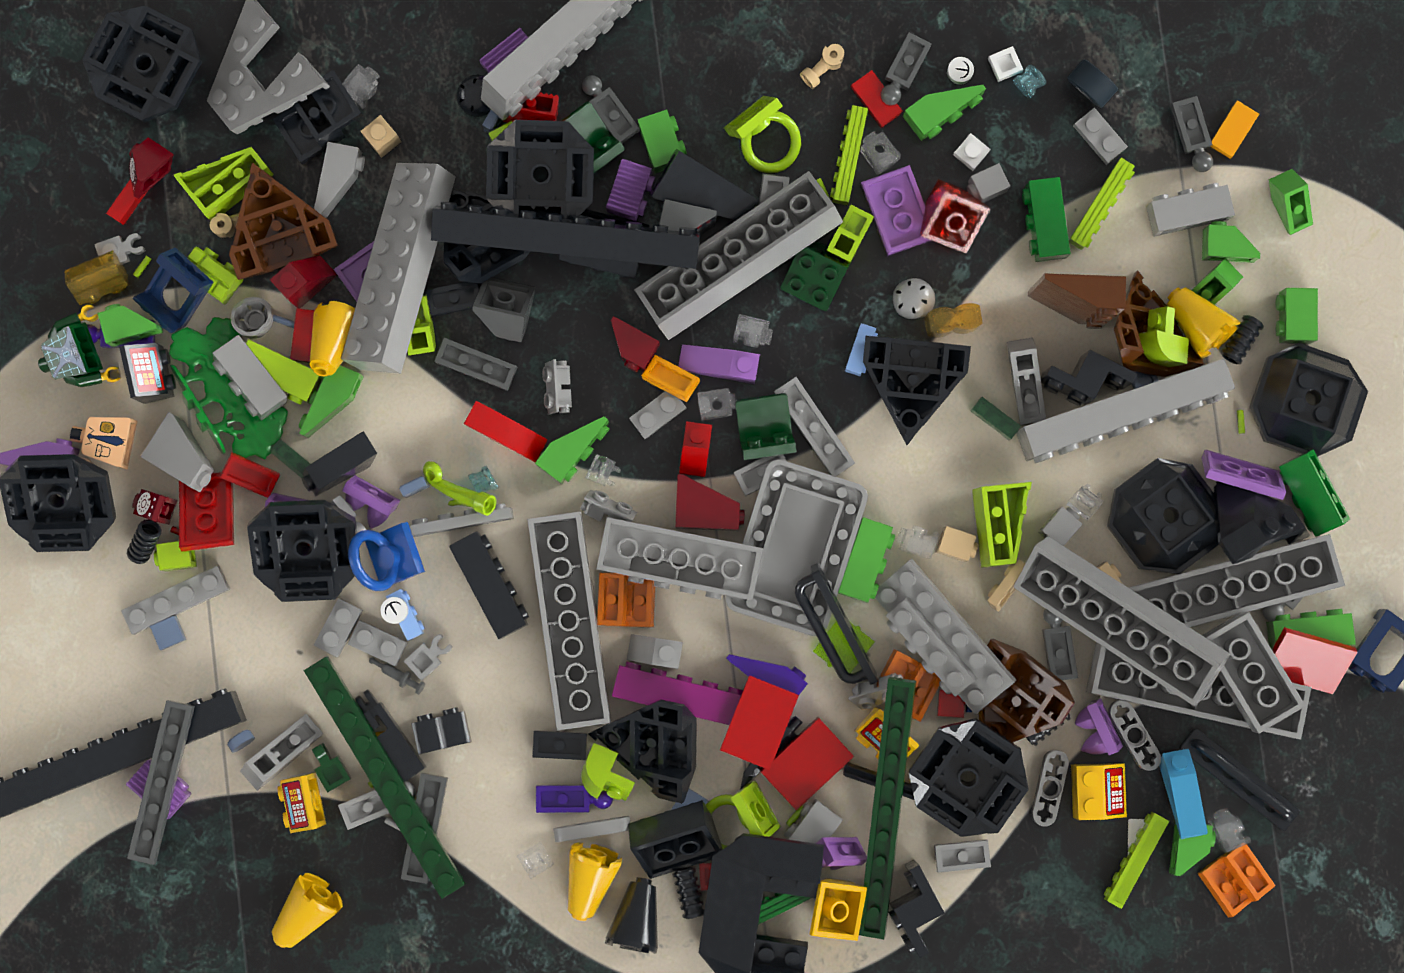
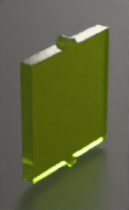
M835 621L827 634L846 670L851 673L859 662L837 621ZM851 623L867 653L875 641L860 630V626H854ZM819 642L813 652L826 661L828 667H833Z

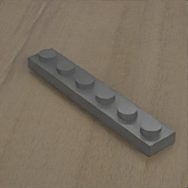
M166 700L127 859L151 865L157 862L195 706Z

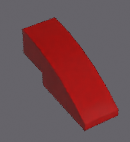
M475 401L464 422L465 426L535 463L548 439L478 401Z

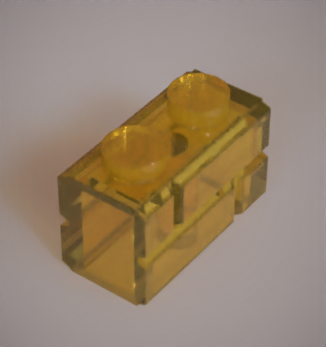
M114 250L65 270V283L79 305L85 303L93 304L98 302L104 295L109 293L117 294L123 291L128 286V274Z

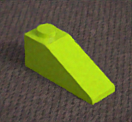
M248 339L246 345L279 387L288 393L287 399L299 405L303 401L309 403L313 391L317 389L321 381L320 376L314 373L312 369Z

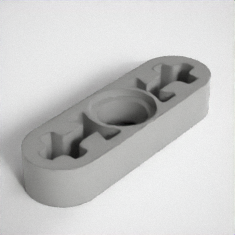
M1114 701L1108 708V715L1131 756L1141 769L1155 770L1161 763V755L1133 706L1127 701ZM1119 705L1121 708H1127V711L1124 713L1128 721L1134 719L1135 723L1127 724L1122 729L1121 725L1126 723L1122 717L1115 716V713L1118 712L1116 707ZM1136 727L1141 731L1142 736L1140 741L1132 743L1129 741L1127 734L1131 728ZM1146 741L1148 746L1143 748L1148 754H1154V757L1151 759V765L1149 763H1142V760L1145 758L1142 750L1138 749L1136 752L1134 748L1143 746Z
M1059 750L1047 752L1041 766L1031 809L1033 821L1041 826L1053 824L1059 809L1069 766L1067 755ZM1056 755H1059V760L1063 761L1062 766H1057L1055 774H1060L1059 779L1053 776H1045L1046 771L1052 773L1053 765L1049 763L1050 758H1055ZM1048 780L1054 781L1057 785L1056 793L1051 796L1043 792V784ZM1040 797L1054 800L1053 805L1049 803L1047 805V811L1051 814L1049 818L1045 817L1044 821H1041V817L1037 815L1038 810H1043L1045 802H1039Z
M622 816L553 828L555 842L628 831L630 817Z

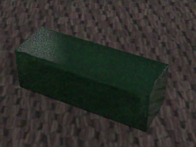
M983 397L971 409L974 415L1008 440H1011L1021 427V425Z
M279 439L270 450L274 456L301 478L303 477L302 473L305 467L311 464L282 439Z

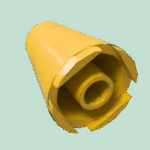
M1178 287L1167 297L1169 299L1167 306L1175 308L1174 318L1186 338H1189V343L1201 359L1211 355L1208 351L1209 349L1215 347L1219 349L1236 332L1238 328L1235 325H1240L1237 318L1187 287L1182 289Z
M329 301L328 305L322 306V303H320L315 308L310 367L319 376L333 375L343 362L341 357L355 308L348 304Z
M579 842L572 844L569 851L568 911L574 919L586 921L587 918H592L621 867L623 859L622 857L617 859L618 853L607 847L591 844V848H584V843Z
M305 873L296 879L272 929L273 941L278 946L292 948L336 915L343 907L339 894L336 890L332 894L327 889L329 884L325 880L311 873Z

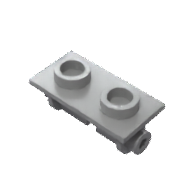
M556 359L545 363L542 371L547 392L544 395V405L548 410V415L557 412L559 414L570 413L569 408H572L571 389H562L561 385H570V366L567 365V361H556Z
M590 490L580 508L585 511V515L600 522L604 514L609 515L608 518L632 522L637 514L630 505L624 502L617 503L609 499L607 494L598 490Z
M896 673L880 677L879 687H877V682L870 685L869 681L858 683L856 687L852 688L853 696H850L849 700L861 710H869L876 705L884 704L888 678L896 677L903 679V677Z

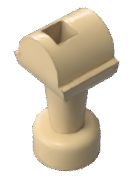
M832 44L828 48L825 46L821 60L812 69L807 67L800 73L802 80L811 89H814L820 83L819 77L827 70H837L840 68L844 57L842 46L839 44Z
M218 213L210 221V229L220 238H231L235 233L239 213L231 216L225 213Z

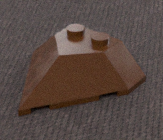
M252 163L248 185L245 189L236 225L233 245H231L229 253L238 280L284 268L289 262L318 256L338 246L328 219Z
M1137 270L1126 294V309L1119 313L1114 326L1116 343L1123 367L1135 372L1166 377L1203 366V359L1196 354L1190 343L1188 345L1187 364L1166 367L1151 362L1144 355L1139 333L1147 332L1149 310L1166 307L1167 305L1154 290L1151 292L1143 284L1142 279L1144 277ZM1174 318L1173 334L1186 337Z
M991 639L987 644L988 648L1013 675L1016 681L979 711V720L1012 743L1062 724L1075 704L1066 683L1025 651L996 639Z

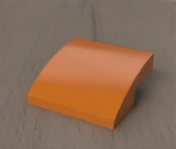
M599 573L597 625L654 627V581L644 579V583L640 584L628 581L629 576Z
M894 649L880 677L896 673L897 675H902L903 679L916 681L912 718L921 722L941 680L935 673H928L922 663Z
M1245 841L1236 845L1197 873L1228 918L1234 917L1248 904L1258 901L1276 886Z

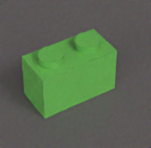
M667 110L637 119L654 174L664 170L676 149L687 155L683 140L678 141L675 134L676 131H679L674 116L669 117Z
M1285 288L1280 291L1275 302L1276 310H1279V321L1276 322L1275 328L1276 336H1279V343L1311 344L1317 341L1318 288Z

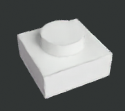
M1013 46L988 57L998 82L1023 71Z
M970 133L953 155L973 171L991 149Z

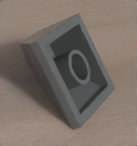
M490 278L482 283L473 305V311L496 337L522 342L530 316L535 287Z

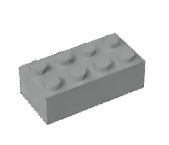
M1241 612L1202 635L1230 653L1218 676L1252 732L1259 734L1306 706L1249 612Z

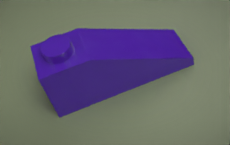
M729 654L726 657L728 661L748 677L750 675L800 695L808 685L804 681L806 675L795 666L791 670L786 666Z

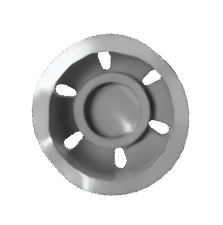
M917 278L904 280L893 291L894 308L900 316L906 319L923 318L934 307L935 293L932 287L924 280Z
M245 298L234 306L231 314V324L243 337L249 339L260 338L272 327V308L262 298Z

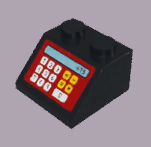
M158 343L119 346L130 398L147 404L175 397L173 390L176 389V382L173 374H169L167 364H170L171 360L167 349H164Z

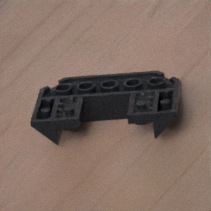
M743 833L726 848H721L713 853L698 953L715 973H804L808 942L758 935L757 929L763 891L816 898L818 883L820 884L823 844Z

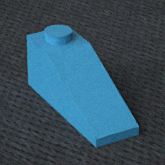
M1189 749L1163 753L1159 767L1180 839L1207 835L1197 775Z

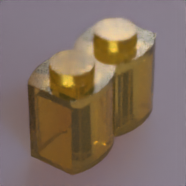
M974 303L962 304L955 309L939 307L931 310L925 316L927 336L933 338L945 337L952 332L958 334L971 333L977 330L983 323L980 305Z

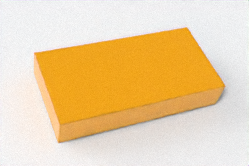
M1237 100L1211 140V147L1231 159L1259 116V113Z
M654 355L641 375L643 380L685 402L689 400L700 383L699 377L657 355Z

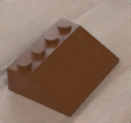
M1044 273L1028 291V297L1078 324H1086L1088 329H1101L1102 325H1106L1126 309V276Z

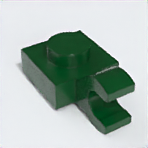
M324 743L312 749L321 765L314 769L327 793L351 779L339 755L331 759Z

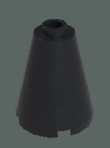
M636 877V882L631 881L606 935L605 944L610 946L618 944L622 949L649 953L650 951L653 954L657 953L656 886L651 885L652 880Z

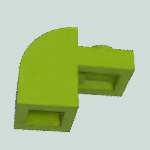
M850 205L843 223L838 227L827 251L851 262L874 216Z
M426 294L422 296L407 350L408 356L433 352L436 348L433 320L430 315Z
M1166 306L1149 310L1147 332L1139 333L1144 355L1147 359L1155 364L1166 367L1185 365L1188 358L1189 338L1173 334L1175 308Z
M593 743L581 772V779L585 789L596 799L604 790L607 791V795L611 798L626 801L635 782L611 772L618 753L596 743Z

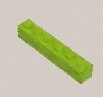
M852 105L851 110L848 109L846 119L849 120L848 126L844 125L843 135H846L845 141H841L840 145L842 156H838L836 166H839V170L834 174L833 181L836 182L835 188L831 189L830 197L833 198V203L848 206L868 108Z
M1123 158L1119 159L1069 239L1070 244L1080 250L1084 247H1089L1092 242V234H1097L1101 227L1099 225L1100 221H1105L1109 215L1107 210L1110 206L1113 207L1118 200L1115 197L1118 193L1121 194L1126 187L1125 181L1127 179L1130 180L1135 173L1132 171L1135 167L1133 164Z
M1151 812V814L1146 815L1144 819L1145 825L1142 829L1138 830L1135 843H1131L1128 848L1129 854L1127 858L1124 857L1120 863V871L1116 872L1112 878L1114 882L1111 887H1107L1105 890L1104 899L1121 909L1169 823L1168 820L1156 813Z

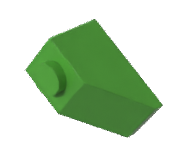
M1293 169L1268 179L1271 200L1287 233L1292 235L1313 225L1308 184Z
M1214 221L1203 229L1202 260L1223 261L1226 258L1229 262L1254 263L1260 259V252L1236 226H1227V222Z
M1225 258L1192 291L1215 305L1239 283L1243 276Z
M120 304L109 305L105 307V311L98 313L105 343L111 347L163 333L162 327Z
M1175 822L1169 873L1181 876L1210 853V848L1214 847L1216 839L1215 831H1212L1213 826L1206 824L1207 835L1180 839Z

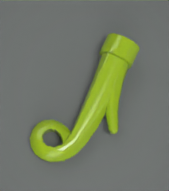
M428 461L424 464L423 473L430 485L453 498V500L448 502L449 506L471 507L476 512L486 516L494 511L496 506L495 496L485 492L479 493L443 480L442 469L436 462Z

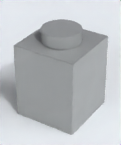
M999 163L972 175L968 180L969 185H967L970 197L973 200L976 199L979 205L1007 192L1010 188V184Z
M1064 507L1058 508L1038 533L1044 538L1049 536L1064 546L1082 526V523L1078 520L1080 516L1069 507L1067 509Z

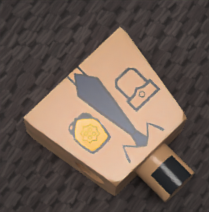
M89 417L86 428L72 427L70 441L83 443L81 454L128 470L137 421L126 417Z

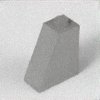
M168 412L140 456L198 492H201L203 487L207 486L214 471L186 423Z
M631 634L627 660L679 669L683 642Z

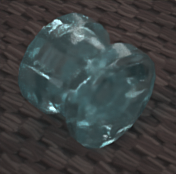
M1028 65L1025 68L1023 75H1018L1013 79L1019 91L1028 98L1035 95L1037 88H1042L1046 84L1045 77L1032 65Z
M487 465L482 467L480 472L468 475L476 492L486 493L489 490L499 488Z

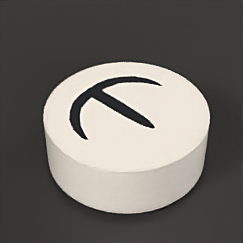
M965 57L953 59L947 69L948 78L953 83L959 85L967 83L974 73L972 62Z
M390 597L383 602L381 615L389 623H401L408 615V606L403 599Z

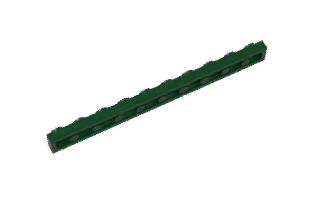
M326 656L303 670L441 899L466 884L329 657Z
M889 677L887 683L864 887H867L859 930L860 936L882 940L885 939L916 688L915 680Z

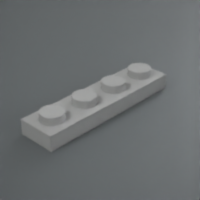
M797 377L774 391L775 394H787L791 418L830 475L836 477L855 464Z
M497 504L494 511L488 516L478 513L474 509L464 511L463 516L454 517L453 513L438 515V520L428 522V518L412 520V525H409L413 537L511 520L514 519L511 507L506 508L505 504Z
M215 566L125 608L121 612L131 634L135 635L150 628L151 625L229 591L230 588L220 566Z

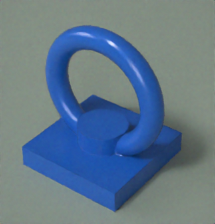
M408 522L400 523L380 533L373 530H362L355 534L350 541L348 559L352 572L357 580L370 590L385 591L392 585L425 572ZM364 541L378 581L368 576L361 565L359 548Z

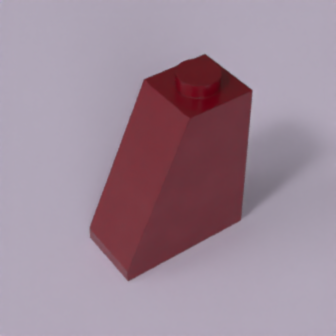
M318 255L289 262L270 281L295 307L301 308L330 283L337 274Z
M678 474L676 529L738 531L739 525H744L745 510L740 509V503L683 474Z

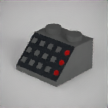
M665 199L659 225L669 226L668 230L679 231L680 227L693 228L695 233L702 235L715 227L717 211Z

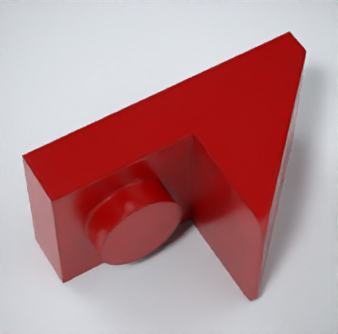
M686 421L679 474L705 477L712 425Z

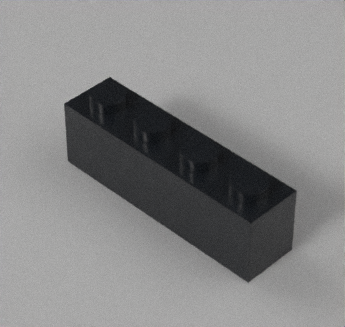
M476 531L451 544L449 548L498 640L527 626L526 619L529 618V614L524 605H518L513 597L517 592L510 580L505 582L501 574L505 571L498 557L493 559L489 551L493 547L486 534L481 536Z

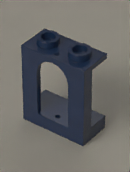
M177 248L165 251L158 256L156 262L160 267L145 291L133 297V300L140 305L141 309L150 314L169 333L186 327L214 283ZM172 277L190 292L179 310L168 307L163 298L164 289Z
M1379 609L1373 617L1376 622L1357 647L1358 653L1348 669L1359 677L1366 676L1371 680L1370 685L1382 693L1385 691L1395 692L1404 680V654L1393 670L1386 675L1376 674L1371 669L1370 658L1389 630L1404 640V621L1388 609Z

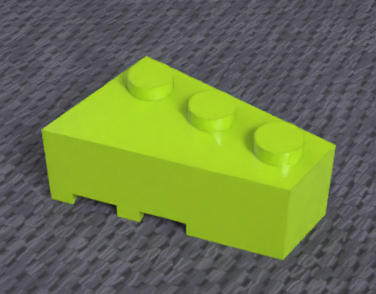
M252 147L221 157V160L210 164L199 165L196 169L185 173L174 174L177 181L210 221L218 213H225L243 199L252 163L271 177L274 175Z
M1032 482L984 486L972 489L981 568L1010 565L1017 562L1022 536L1023 517L1026 514V502Z

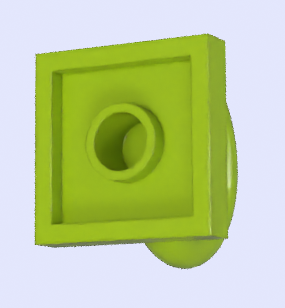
M762 96L727 124L724 130L729 136L741 139L742 153L749 165L763 173H777L788 168L797 158L801 147V136L796 123L788 115L778 111L783 107L776 97ZM771 121H776L787 128L791 138L790 149L787 155L778 162H763L753 153L751 138L764 130Z
M756 780L745 785L734 795H720L714 797L706 804L711 815L720 806H735L739 820L749 830V834L770 837L781 827ZM721 843L723 849L727 847Z

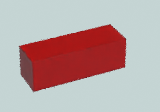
M130 178L106 214L124 225L145 194L139 199L134 197Z

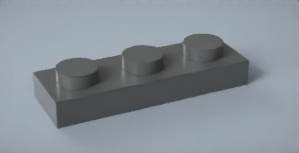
M447 338L443 339L434 361L439 365L506 391L509 390L518 368L516 365Z

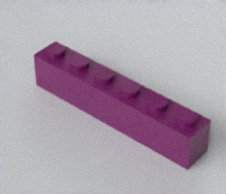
M627 661L625 666L619 665L612 697L650 705L660 699L685 704L695 717L730 725L743 690L729 687L728 691L720 690L717 683L703 680L702 685L692 683V677L677 674L676 679L667 677V671L652 668L651 673L642 671L641 665Z

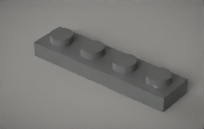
M421 773L416 802L437 835L448 777ZM407 843L401 879L427 884L429 878Z

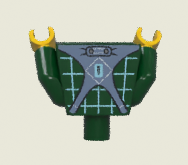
M85 305L82 307L80 314L73 313L54 323L48 334V340L41 345L44 357L38 360V366L42 372H51L54 379L63 378L67 384L77 387L101 384L103 380L116 382L121 379V377L112 379L109 376L110 370L119 369L116 366L109 367L105 372L100 373V370L103 369L86 322L81 323L83 320L94 322L99 318L98 314L92 317H87L86 315L87 311L93 309L94 306Z

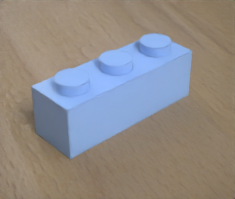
M860 324L845 372L857 376L865 373L866 367L863 363L865 335L877 336L878 333H875L876 328Z
M399 589L387 595V599L390 597L403 599L408 606L406 619L399 623L407 641L424 634L423 630L425 627L421 620L418 621L416 617L418 613L414 605H410L408 601L410 596L407 591Z

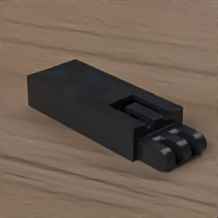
M367 689L363 692L369 700L367 703H365L360 695L355 700L366 720L370 723L369 725L372 726L373 731L380 727V724L374 718L376 715L379 716L386 726L387 730L377 736L403 781L406 782L427 766L382 702L378 703L370 690Z

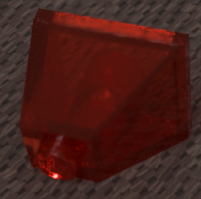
M938 179L926 201L920 235L921 237L967 253L986 219L990 207L962 188Z

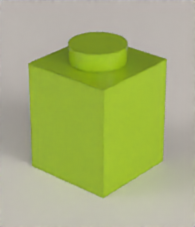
M179 541L156 544L157 551H154V562L156 566H159L160 571L197 567L195 550L181 552Z

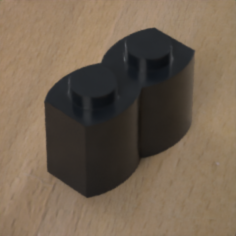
M458 707L443 710V716L433 718L432 713L416 717L417 722L411 724L418 755L472 742L465 711L459 712Z

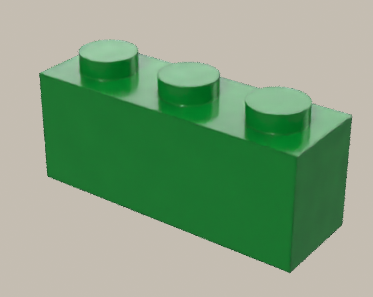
M1060 177L1028 181L1025 189H1022V200L1024 205H1028L1029 214L1026 215L1025 221L1027 230H1031L1032 240H1029L1031 256L1035 255V262L1066 259L1071 252Z
M1314 449L1279 466V473L1282 476L1283 483L1288 485L1293 493L1292 500L1294 505L1303 512L1305 526L1310 532L1314 533L1315 537L1340 527L1350 520Z

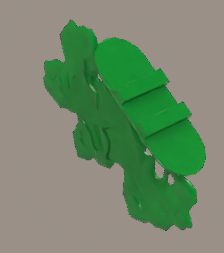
M212 318L204 335L188 327L171 335L173 342L170 345L169 354L173 359L185 362L188 365V374L183 377L175 365H170L183 390L182 396L188 410L194 408L197 413L195 414L196 421L202 433L206 430L208 431L223 455L226 453V449L219 437L221 431L234 437L232 443L233 453L244 458L256 455L265 460L272 452L271 446L281 440L283 434L282 426L286 423L288 411L284 407H280L262 421L257 415L253 417L244 406L247 403L241 394L237 397L229 387L228 383L231 381L225 374L221 376L213 367V352L237 335L241 337L233 328L231 319ZM200 364L202 368L195 372L194 367ZM190 381H203L206 393L205 398L200 401L196 399L187 384ZM212 401L220 403L224 409L223 420L217 424H212L202 407ZM232 413V419L227 420V415ZM239 422L244 425V429L233 430V426L228 427L227 424ZM244 434V438L238 439L236 435Z

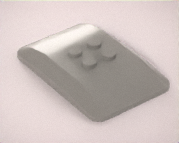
M774 460L769 463L742 543L763 548L754 598L752 601L726 595L728 607L735 612L810 636H816L796 599L795 586L799 580L811 574L812 565L819 563L837 597L867 503L868 495L866 489L857 483L784 460ZM817 583L807 587L805 593L826 630L832 612Z

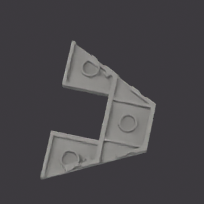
M257 0L245 1L207 98L210 106L229 130L235 134L247 130L251 125L263 122V117L273 112L279 114L292 107L297 101L306 100L307 95L322 87L324 89L330 87L305 56L299 52L267 89L262 86L248 69L247 65L280 27Z

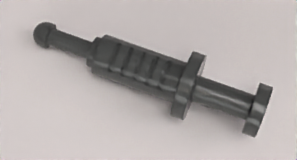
M373 657L369 659V663L380 667L382 673L400 682V687L403 688L407 684L416 689L415 693L418 695L423 691L425 683L420 682L419 684L410 679L411 673L409 671L404 673L388 663L382 664Z

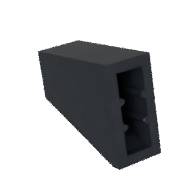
M363 431L305 467L302 473V482L309 492L313 491L314 495L318 496L369 468L377 452Z

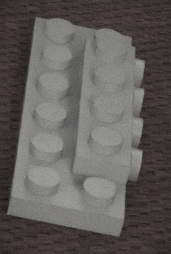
M607 517L596 569L627 575L630 582L643 584L644 579L654 581L655 587L669 589L670 584L680 586V592L695 594L697 589L706 591L705 597L721 600L722 595L753 601L763 548Z
M910 559L878 587L875 598L888 612L886 616L889 619L887 624L890 629L895 633L900 632L906 639L904 643L907 649L913 654L917 652L922 657L924 669L930 674L935 673L940 678L939 685L942 690L947 694L952 693L955 697L959 695L975 715L1016 681L1013 675L913 559Z

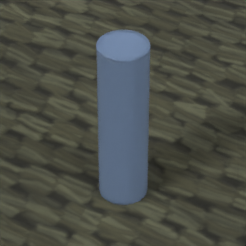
M273 315V321L294 328V321Z

